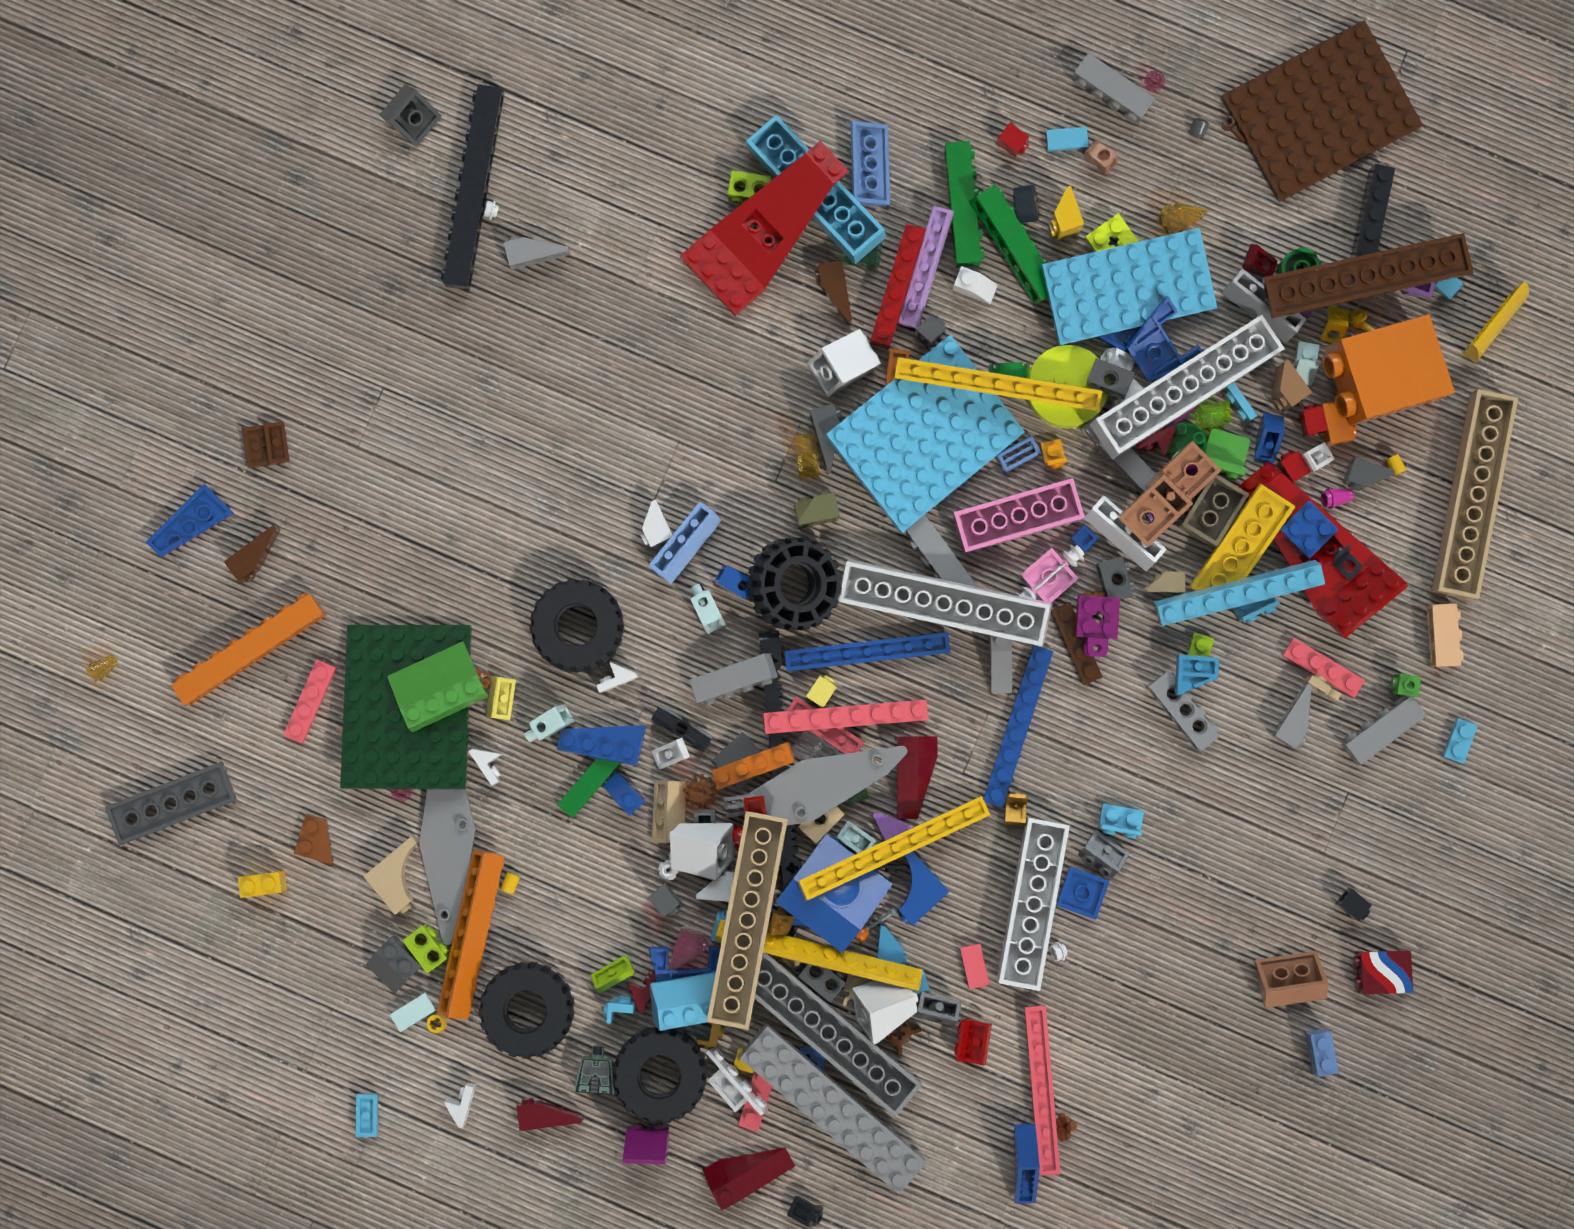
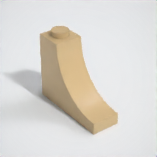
M415 835L407 839L363 876L394 915L400 912L402 915L412 907L410 903L414 901L407 888L405 869L410 853L419 843Z

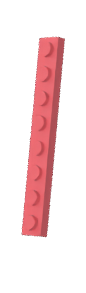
M927 700L763 713L764 734L928 720Z
M1025 1006L1034 1124L1036 1126L1040 1163L1039 1175L1060 1174L1046 1006Z

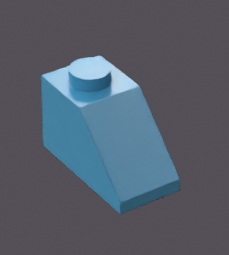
M880 924L877 958L906 965L907 953H903V947L886 926Z

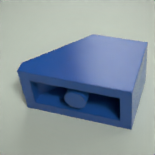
M1263 413L1258 428L1254 460L1275 462L1285 432L1284 416Z
M618 771L603 785L615 802L629 816L646 802Z

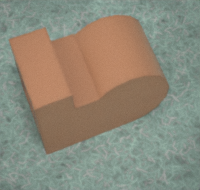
M1094 141L1084 153L1085 157L1092 164L1100 168V171L1105 175L1118 162V155L1099 141Z

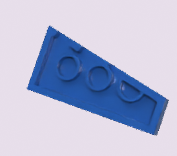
M203 484L146 543L160 557H164L233 515L234 512L207 485Z
M646 726L561 729L557 750L637 766Z

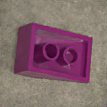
M633 1123L627 1127L623 1163L666 1164L669 1154V1127H665V1124H652V1127H644L642 1123Z

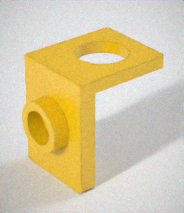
M1336 306L1328 307L1327 324L1321 335V341L1335 343L1343 339L1348 328L1349 310ZM1331 330H1336L1340 335L1336 338H1331L1327 333Z

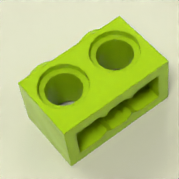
M732 170L728 199H731L733 203L742 204L755 194L756 188H763L772 180V176ZM741 184L745 186V190L737 192L734 190V187Z
M424 924L402 941L428 974L449 958L448 953L450 951L443 942L440 943L438 941L434 928L431 925L427 926V924ZM419 934L426 936V944L422 945L418 942L417 936ZM431 950L438 952V961L431 960L429 956Z

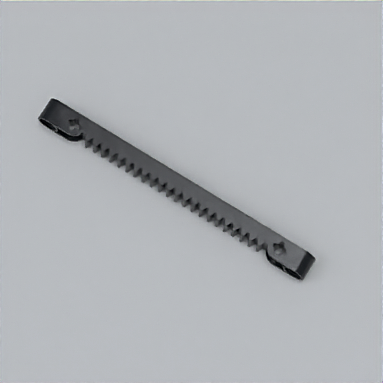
M779 630L759 632L760 654H771L774 660H778V663L774 664L776 671H778L782 666ZM779 675L777 678L772 679L773 683L764 686L766 713L784 711V709L779 708L784 703L782 700H778V697L783 695L782 692L777 691V689L782 687V684L776 683V681L781 679ZM768 734L770 748L786 743L782 741V738L786 737L787 734ZM783 766L772 770L773 778L790 767ZM796 824L787 825L782 849L781 868L784 889L802 867L801 862L793 856L798 853V849L793 848L797 841L792 839L797 834L791 831V829L796 827ZM791 862H794V866H798V869H795L793 874L790 873V870H786V867Z

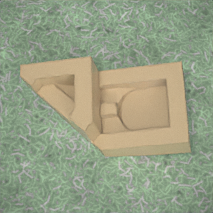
M1163 572L1162 574H1157L1152 583L1144 588V592L1185 593V572Z

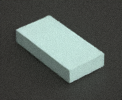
M427 992L391 1013L390 1017L399 1032H402L437 1009Z

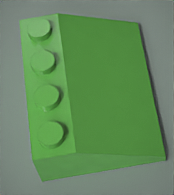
M463 641L387 676L406 725L412 732L488 698Z

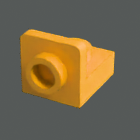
M1061 439L1041 443L1040 448L1045 468L1051 467V470L1063 468V464L1067 462V457L1064 456Z

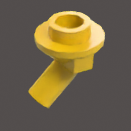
M1357 309L1351 312L1348 322L1353 328L1359 327L1364 332L1375 330V328L1365 322L1368 317L1366 310Z

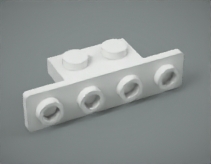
M714 1047L708 1049L706 1054L719 1068L708 1082L728 1105L736 1112L748 1101L760 1115L765 1114L768 1109L763 1098L753 1093L752 1086L746 1080L743 1081L739 1077L738 1070L724 1060L725 1056L719 1049Z

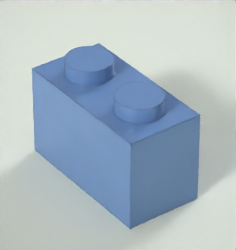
M1324 1028L1305 1032L1312 1073L1318 1077L1338 1074L1331 1031Z

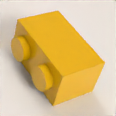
M285 870L238 877L240 898L287 891Z

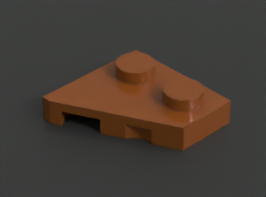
M311 814L305 815L294 854L330 865L334 864L327 819Z

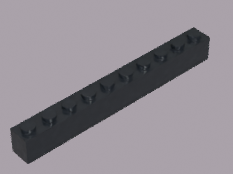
M478 84L477 90L473 92L472 102L475 104L474 109L470 110L469 113L471 126L470 130L466 131L465 141L468 142L467 149H464L462 153L464 166L463 169H460L458 181L461 183L460 188L456 189L455 192L457 205L456 209L452 210L451 220L454 221L453 228L449 229L448 232L450 245L449 249L446 248L444 260L447 262L446 267L441 271V280L449 288L470 291L505 95L503 89L499 87Z

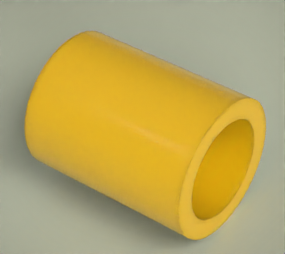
M1399 454L1385 460L1389 469L1395 470L1393 476L1406 471Z
M507 872L500 890L514 894L520 876Z

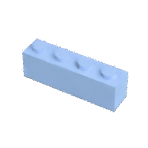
M699 502L648 566L669 584H672L722 520L714 511Z

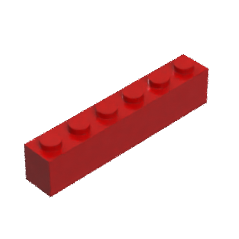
M906 223L871 336L870 345L887 350L890 349L926 229Z

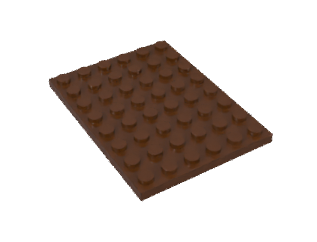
M1365 20L1221 96L1279 202L1423 126Z

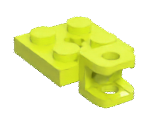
M1119 213L1084 238L1094 252L1114 248V245L1110 246L1108 244L1110 237L1117 238V247L1139 242Z

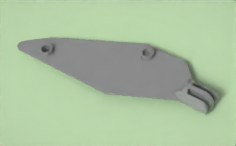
M897 746L802 760L752 792L745 795L723 797V802L743 800L747 797L765 796L768 815L787 818V825L812 822L886 776L907 754V748L905 746ZM876 756L882 758L881 763H875L874 759ZM744 803L726 805L724 810L744 808ZM745 809L743 812L725 814V817L745 816Z
M427 790L419 841L440 934L445 945H450L453 941L476 831L466 790Z

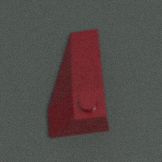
M897 736L896 747L905 746L907 748V754L896 765L897 819H918L938 758L937 736Z
M786 1147L754 1154L721 1158L702 1170L710 1190L722 1211L794 1168L795 1164Z

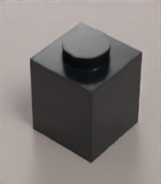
M1347 888L1335 902L1340 909L1356 921L1364 920L1369 915V909L1372 906L1355 890Z

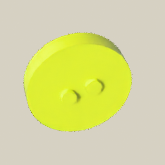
M1075 345L1053 347L1036 359L1030 369V379L1089 388V386H1086V382L1095 359L1098 357L1089 350ZM1106 377L1104 382L1109 385V379ZM1102 392L1099 411L1028 400L1032 411L1043 422L1057 428L1068 429L1082 426L1093 419L1105 405L1108 394Z

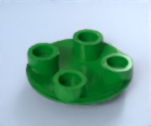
M1178 423L1175 425L1178 432L1168 453L1172 459L1191 440L1203 452L1205 451L1206 436L1200 427L1192 423Z

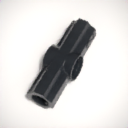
M661 704L651 718L652 721L702 752L705 751L713 738ZM681 722H684L688 727L685 734H679L676 730L677 725Z

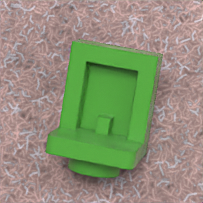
M1402 673L1394 674L1389 688L1392 690L1391 694L1418 697L1421 677Z

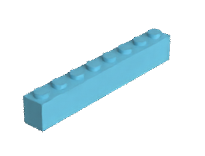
M1313 560L1154 601L1159 623L1165 626L1324 585L1325 581L1321 564Z

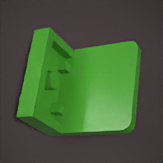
M1212 429L1204 453L1222 470L1219 473L1225 474V477L1238 480V478L1240 479L1245 476L1247 468L1244 467L1250 446V439L1218 429Z

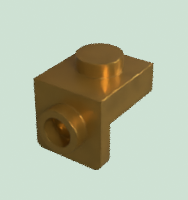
M1019 792L1007 794L1004 825H1026L1028 795H1023Z
M778 908L777 912H774L767 932L771 935L788 936L795 917L783 908Z
M712 1023L710 1038L697 1037L696 1044H700V1048L703 1049L716 1047L718 1038L723 1037L725 1026Z

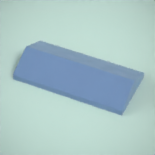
M851 121L852 195L863 206H889L888 125Z

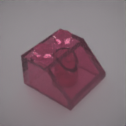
M682 926L668 970L672 971L697 958L700 952L704 953L709 940L705 938L706 933Z

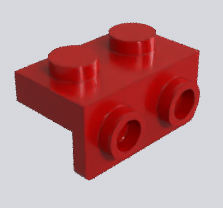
M962 1019L957 1030L959 1040L954 1050L956 1061H964L982 1066L986 1065L992 1023Z

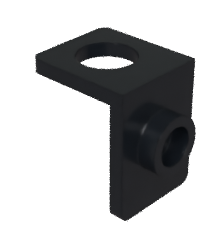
M1350 544L1345 548L1340 547L1333 554L1334 559L1332 561V565L1347 580H1350L1363 568V565L1349 552L1351 549ZM1345 561H1352L1354 563L1355 569L1352 572H1346L1343 569Z
M885 864L878 868H885L884 872L897 873V869H906V866Z

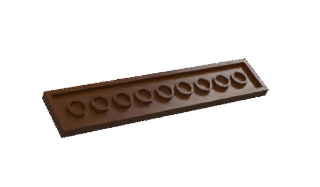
M1461 233L1267 276L1262 280L1271 319L1467 276L1474 272L1465 234Z

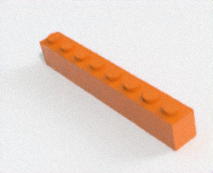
M306 593L300 595L295 599L296 603L291 606L289 604L283 606L278 610L279 614L274 617L269 616L261 621V626L256 629L254 627L244 632L245 636L241 639L230 641L226 645V649L215 651L205 663L201 661L192 667L193 670L188 674L182 673L174 679L176 682L171 684V687L184 706L192 705L327 616L313 594L307 595Z
M476 849L472 851L436 1012L447 1018L468 1020L472 1010L473 996L477 987L476 983L481 969L483 951L486 947L485 942L488 930L490 929L491 915L495 907V897L499 888L501 870L504 866L505 856L494 852Z

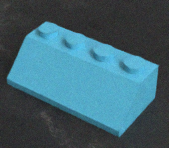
M716 972L650 983L653 1024L659 1031L707 1022Z

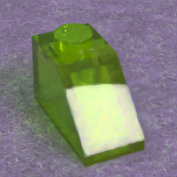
M1230 401L1204 405L1195 412V423L1199 424L1201 429L1225 427L1232 421Z

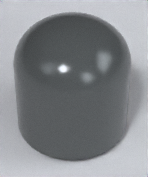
M1194 118L1190 134L1195 138L1204 137L1209 122L1200 118Z

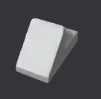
M609 662L615 678H612L611 675L599 680L600 684L596 686L599 693H603L635 680L639 676L630 670Z
M682 738L652 750L659 770L690 757Z
M471 749L469 753L491 786L501 781L499 778L501 773L495 765L491 766L490 763L503 754Z
M468 1082L465 1088H461L458 1097L461 1102L452 1099L444 1101L458 1128H463L466 1125L477 1084Z

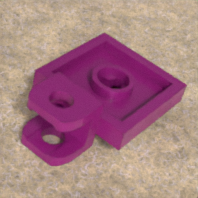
M1077 596L1075 637H1084L1083 651L1086 656L1105 657L1108 652L1109 639H1118L1120 598ZM1097 611L1100 612V615H1103V619L1099 623H1096V620L1092 618L1093 615H1096Z

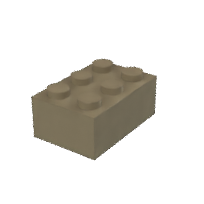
M1216 475L1200 490L1178 528L1210 548H1216L1246 501L1249 493L1221 476Z

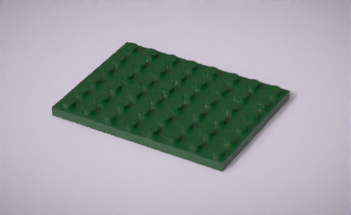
M347 625L340 789L466 790L469 706L412 732L406 725L387 676L462 641L471 657V625Z

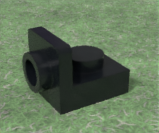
M795 1196L787 1216L807 1227H813L822 1220L824 1207L814 1205L799 1196Z

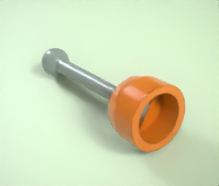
M891 908L886 915L868 927L863 926L855 937L859 944L868 938L869 930L890 916H895L897 909Z

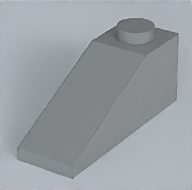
M514 236L508 238V241L503 242L508 263L512 270L571 255L568 246Z
M988 635L991 694L1012 693L1011 639Z
M1309 683L1303 684L1271 735L1291 749L1301 748L1307 739L1305 735L1308 731L1312 685Z

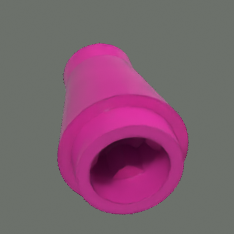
M1327 488L1321 492V503L1325 508L1328 507L1329 509L1354 499L1351 489Z

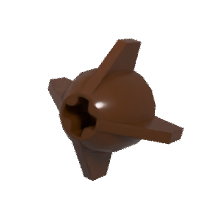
M906 1020L886 1036L890 1044L898 1047V1056H902V1046L910 1041L912 1034L921 1032V1027L911 1028Z

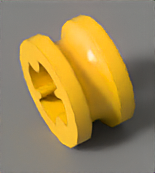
M438 1013L431 1015L426 1024L428 1030L432 1033L443 1031L447 1026L445 1016ZM438 1018L440 1019L439 1023L441 1022L442 1025L435 1029L433 1027L435 1024L432 1025V1021Z

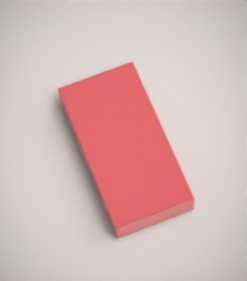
M981 944L960 947L969 989L990 985Z

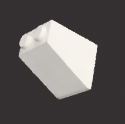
M859 329L821 348L807 364L829 398L873 372L881 363L878 355L869 345L867 337Z
M678 824L668 837L671 850L669 854L671 869L717 880L734 859L733 824Z
M876 980L852 988L856 1020L873 1045L880 1042L917 1012L916 1003L918 1002V997L914 990L911 991L908 988Z

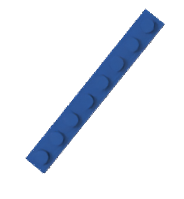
M948 632L784 651L787 671L951 653Z
M1036 645L1032 647L983 800L986 803L1003 808L1053 654L1051 650Z

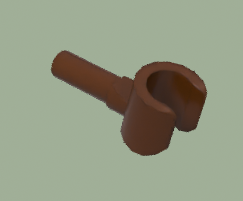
M1227 116V120L1231 125H1226L1222 121V129L1224 131H1231L1243 142L1245 138L1234 126V118Z

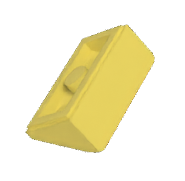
M492 676L486 717L510 720L516 679Z

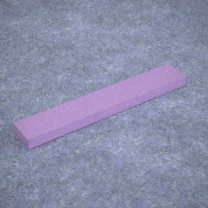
M933 205L897 323L899 325L913 329L920 325L954 214L953 210Z

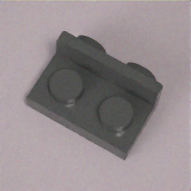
M1095 830L1084 848L1079 851L1078 856L1085 863L1098 869L1103 876L1113 878L1119 873L1130 853L1098 830Z

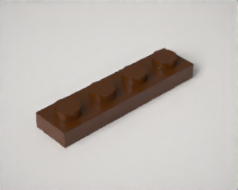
M1071 602L1052 609L1051 613L1083 686L1103 678L1095 658L1084 654V637H1075L1076 614Z

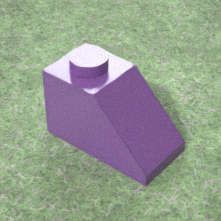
M878 812L872 813L884 840L911 829L910 824L905 825L901 820Z

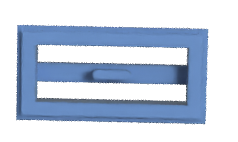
M1030 436L1000 452L996 458L999 460L1004 472L1007 473L1042 453L1034 438ZM1031 442V446L1003 460L1002 457ZM1032 449L1036 451L1033 454L1007 467L1006 464L1010 461L1020 457L1021 455L1031 451Z

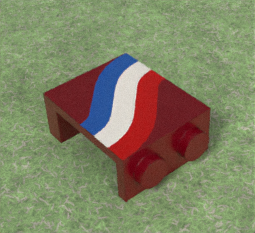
M1411 950L1356 951V956L1353 957L1354 968H1357V977L1354 979L1355 988L1358 989V993L1363 995L1413 993Z

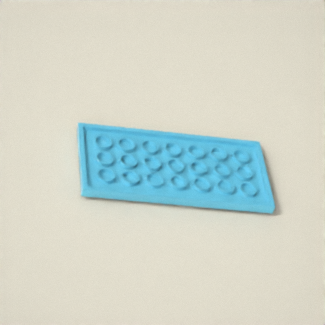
M1200 228L1041 265L1059 345L1140 327L1165 296L1170 298L1178 311L1168 320L1217 308Z

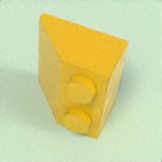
M1071 186L1066 188L1050 220V225H1048L1051 237H1055L1056 241L1079 234L1084 226V221Z

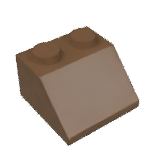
M1289 359L1276 368L1271 393L1274 407L1284 413L1312 393Z

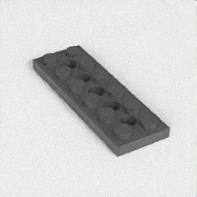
M219 762L106 806L105 809L120 846L237 801L224 763ZM207 783H212L215 786V791L211 795L205 791ZM189 790L194 791L196 795L193 802H189L186 799V793ZM169 798H173L176 801V807L172 810L166 805ZM150 805L155 806L157 809L154 817H150L147 814V808ZM130 813L137 815V822L134 825L128 822V815Z

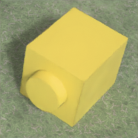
M826 675L823 678L819 676L806 697L824 708L837 688L834 685L835 681Z

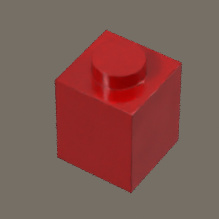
M1010 122L1000 134L996 143L1016 158L1019 153L1022 155L1027 150L1030 137Z
M1316 404L1308 405L1298 413L1303 437L1328 431L1323 406L1316 407Z
M1291 451L1280 456L1282 461L1277 463L1281 472L1292 482L1311 472L1299 451L1294 454Z

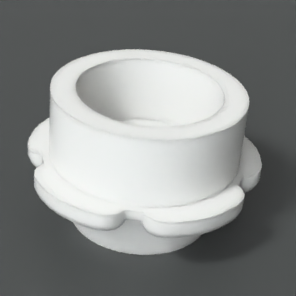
M487 200L483 216L488 217L489 220L497 216L499 206L495 205V200L493 202Z
M671 860L661 862L658 867L659 875L662 879L673 880L678 873L677 870L671 869Z
M1055 942L1054 945L1050 946L1053 960L1055 962L1065 961V956L1068 955L1065 945Z

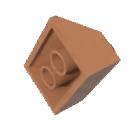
M1317 951L1255 960L1259 991L1265 1008L1327 999L1328 981Z

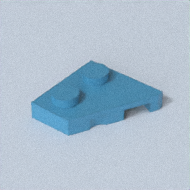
M1177 655L1175 695H1181L1184 692L1218 679L1219 658Z

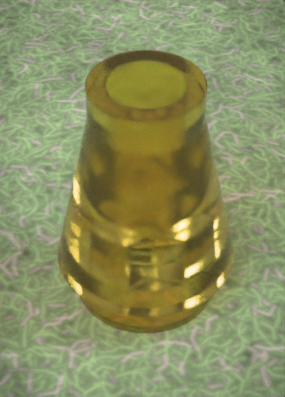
M110 654L107 657L90 663L86 670L96 682L99 679L102 680L119 663Z

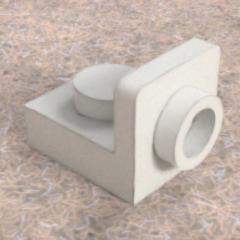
M1106 348L1101 356V360L1129 371L1132 370L1135 362L1130 354L1118 348Z

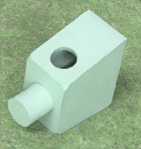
M701 583L691 587L694 595L691 598L692 604L707 634L725 627L726 624L710 591H705Z
M565 704L555 706L529 722L531 728L524 731V736L529 742L535 739L540 741L575 721Z

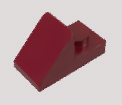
M1250 244L1242 268L1249 273L1261 277L1272 276L1278 260L1259 245Z
M1173 425L1156 432L1137 443V448L1140 451L1148 452L1155 449L1156 444H1159L1162 454L1166 458L1178 432L1177 428Z
M654 970L652 974L647 973L643 982L646 985L645 988L631 981L629 982L638 1011L643 1013L651 996L650 983L657 982Z

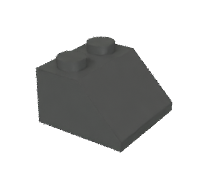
M406 84L379 114L393 129L414 146L421 142L442 117L427 100Z
M396 935L391 936L366 963V966L394 994L422 967L408 947Z

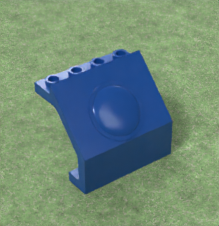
M826 833L788 886L779 895L776 903L843 953L893 884L885 875L872 870L805 901L797 881L855 855L851 849L845 848L835 837L829 836Z

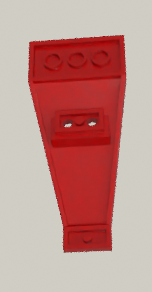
M819 141L807 153L707 231L680 255V259L734 316L738 315L765 291L832 187L848 174L849 170ZM755 224L758 228L752 229L751 225ZM770 239L772 243L767 244L764 240Z
M1269 461L1238 486L1249 493L1248 500L1261 483L1295 505L1296 507L1285 523L1310 500L1339 529L1310 559H1307L1280 531H1278L1273 540L1289 567L1313 560L1321 564L1325 584L1303 591L1317 615L1344 639L1408 587L1407 582ZM1348 544L1351 545L1349 552L1363 565V568L1350 580H1347L1332 565L1333 554L1340 547L1345 548ZM1345 561L1343 569L1346 572H1352L1355 569V565L1352 561Z

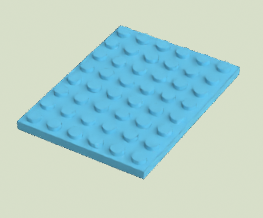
M951 335L947 336L919 359V361L977 370ZM895 378L824 436L897 530L903 533L1025 433V431L995 394Z

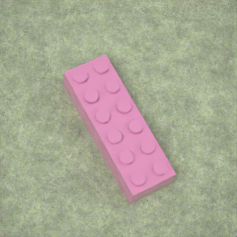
M1073 478L960 510L952 514L964 554L1077 522L1085 518Z

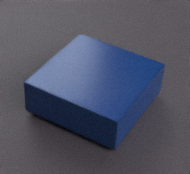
M1083 524L1070 540L1085 553L1099 537Z

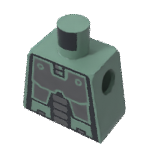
M592 1045L591 1056H583L574 1092L614 1095L616 1089L613 1087L612 1081L613 1058L604 1057L603 1045Z

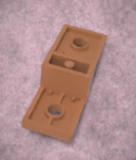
M1191 440L1147 483L1148 488L1118 518L1148 547L1193 505L1191 499L1222 470ZM1190 464L1197 466V472L1194 475L1186 473V468ZM1146 512H1151L1154 515V519L1149 523L1142 520V516Z

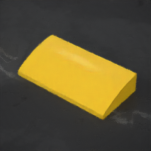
M1525 281L1512 290L1462 353L1474 363L1480 359L1527 300L1529 287Z

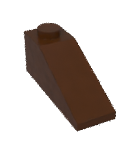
M842 260L818 264V270L814 271L816 283H820L822 291L846 324H852Z
M272 525L224 561L237 581L248 583L256 577V573L260 571L280 532L278 526Z

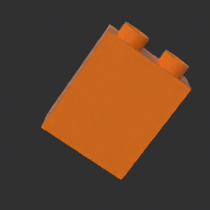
M1430 314L1343 338L1324 348L1325 355L1322 358L1323 370L1328 378L1334 379L1338 391L1335 397L1336 410L1342 418L1347 417L1350 426L1436 402L1455 393Z

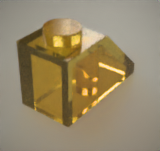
M1176 203L1173 206L1168 204L1160 210L1161 213L1157 219L1166 233L1170 235L1188 228L1205 217L1208 211L1205 208Z
M814 433L794 436L799 478L819 477L820 472Z

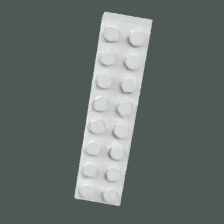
M1026 817L997 975V982L1000 984L1037 991L1041 989L1070 825Z

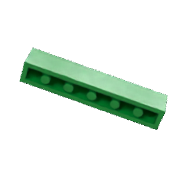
M970 141L945 143L944 154L950 210L954 211L951 226L955 268H960L961 266H980L981 260L985 258L984 247H980L979 239L983 238L982 227H978L977 219L980 218L969 202L979 194L978 187H974V179H977L976 167H972V159H975L974 147H970Z
M994 184L969 202L1033 304L1036 305L1048 297L1041 265L1047 262L1040 256L1036 244L1028 237L1024 225L1016 218L1015 211L1006 202L1002 190Z

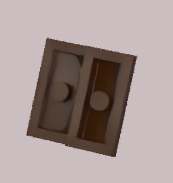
M284 422L242 427L247 469L290 462Z

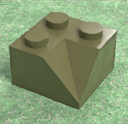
M830 490L818 492V495L814 496L813 499L809 497L797 499L798 502L794 503L799 529L839 521L840 519L835 492L830 493Z

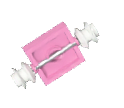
M1070 545L1071 550L1069 552L1063 551L1064 559L1062 560L1052 548L1049 549L1020 575L1031 588L1022 587L1023 592L1021 594L1015 593V595L1036 600L1035 594H1037L1042 601L1053 602L1079 579L1068 566L1077 567L1076 562L1078 560L1084 561L1082 557L1085 555L1084 552L1077 545L1075 547Z

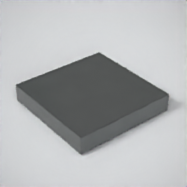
M741 732L713 761L721 767L761 751ZM753 778L739 782L735 785L741 790Z

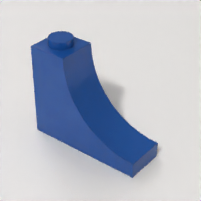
M912 851L904 855L911 872L910 889L905 901L898 908L901 912L898 916L906 925L909 922L914 925L949 893L947 888Z
M1026 1123L1015 1124L1013 1134L1015 1204L1036 1203L1040 1171L1035 1124Z

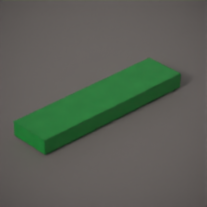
M597 758L557 806L571 818H574L620 763Z

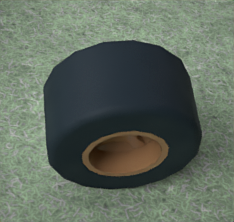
M1035 186L1015 187L1013 198L1018 221L1020 223L1038 221L1039 205Z

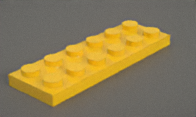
M1260 483L1225 533L1219 545L1214 549L1194 578L1190 588L1197 591L1247 578L1296 506Z

